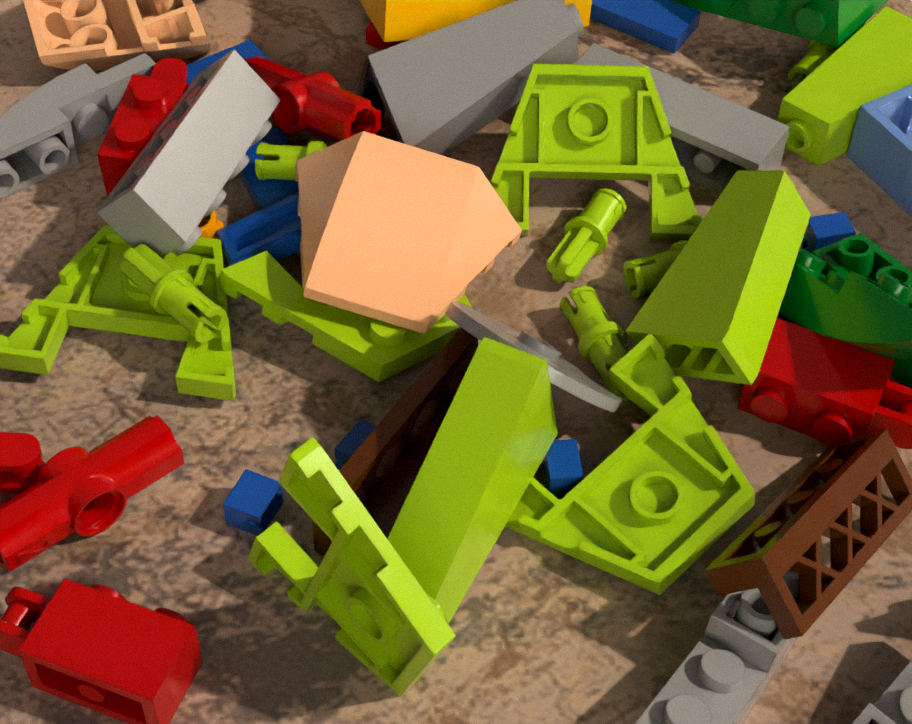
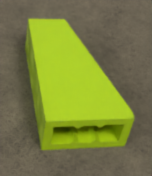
M885 6L782 99L777 121L790 126L785 145L786 149L818 166L848 152L860 106L912 84V18Z
M785 170L736 171L625 332L635 345L649 333L657 338L664 349V357L675 375L752 385L757 378L811 216Z
M487 337L482 339L475 351L387 538L425 593L430 595L441 606L446 614L448 625L558 435L547 360Z

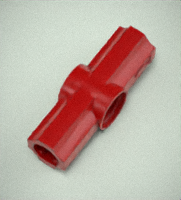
M260 56L245 60L280 98V102L271 116L275 124L283 132L292 134L307 130L337 143L362 131L376 134L381 129V110L374 108L369 99L341 89L336 79L328 72L320 71L306 75Z
M149 415L90 452L79 446L69 447L50 458L42 467L35 485L0 505L1 568L11 572L74 532L84 537L94 536L113 525L122 515L128 498L184 464L182 449L176 442L168 425L158 415L155 417Z

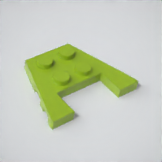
M533 63L502 154L490 181V184L522 229L520 236H528L529 178L648 181L649 239L689 240L702 222L701 214H697L689 191L690 183L684 166H680L671 140L672 132L649 66Z
M104 225L58 273L60 283L45 299L35 298L21 312L23 322L9 337L0 335V369L49 375L70 326L187 342L175 376L178 393L234 401L236 397L227 294L219 288L221 269L224 268L220 239L199 237L183 254L176 256L171 251L161 257L175 270L183 269L190 273L194 280L193 285L226 311L227 319L221 331L204 316L200 318L204 325L216 335L207 342L200 343L196 341L191 333L169 314L156 312L150 304V297L121 272L120 265L124 260L123 253L131 246L110 225Z
M267 250L223 268L220 273L219 288L225 294L236 300L243 294L262 305V315L279 325L290 321L313 335V345L377 382H381L439 353L461 328L445 314L426 334H422L303 297L302 286ZM464 293L458 302L472 308Z
M649 333L609 369V378L613 386L648 413L651 418L562 499H557L533 477L505 527L661 595L754 506L755 491L713 425L708 426L692 401L691 391L682 377L675 375L664 357V349L657 338Z
M311 437L289 454L278 482L331 539L330 547L318 567L276 521L255 538L247 560L264 576L276 568L295 586L287 591L288 598L305 613L314 605H318L341 627L335 633L336 640L394 692L401 696L423 676L456 635L448 625L446 614L441 606L430 595L425 593L322 446L314 437Z

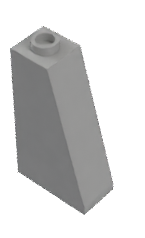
M516 0L370 54L368 59L375 86L398 141L444 156L520 101L533 63L573 64L578 60V37L584 35V28L580 14L573 3L565 5L564 0Z

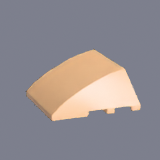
M23 0L39 58L42 64L46 66L72 70L86 63L92 70L105 71L143 53H146L157 63L164 58L174 57L183 60L211 51L208 38L192 0Z
M365 131L296 161L295 179L298 182L299 189L297 210L298 216L301 219L302 234L300 240L303 297L426 334L445 315V311L451 301L458 302L464 295L467 285L480 272L485 274L493 266L495 257L506 246L511 248L519 240L522 229L478 166Z

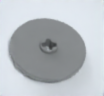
M453 300L449 304L445 314L480 341L487 337L547 360L550 383L599 408L616 412L622 399L604 384L560 357L562 353L556 348L524 330L519 333L465 304Z

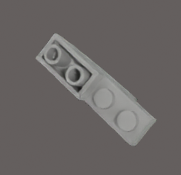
M143 53L98 74L84 63L35 89L0 116V200L78 164L76 147L107 133L132 74L150 76L156 63L146 53Z
M788 570L783 575V579L796 604H798L799 573ZM758 588L727 594L711 615L703 637L635 724H743L798 637L783 638Z

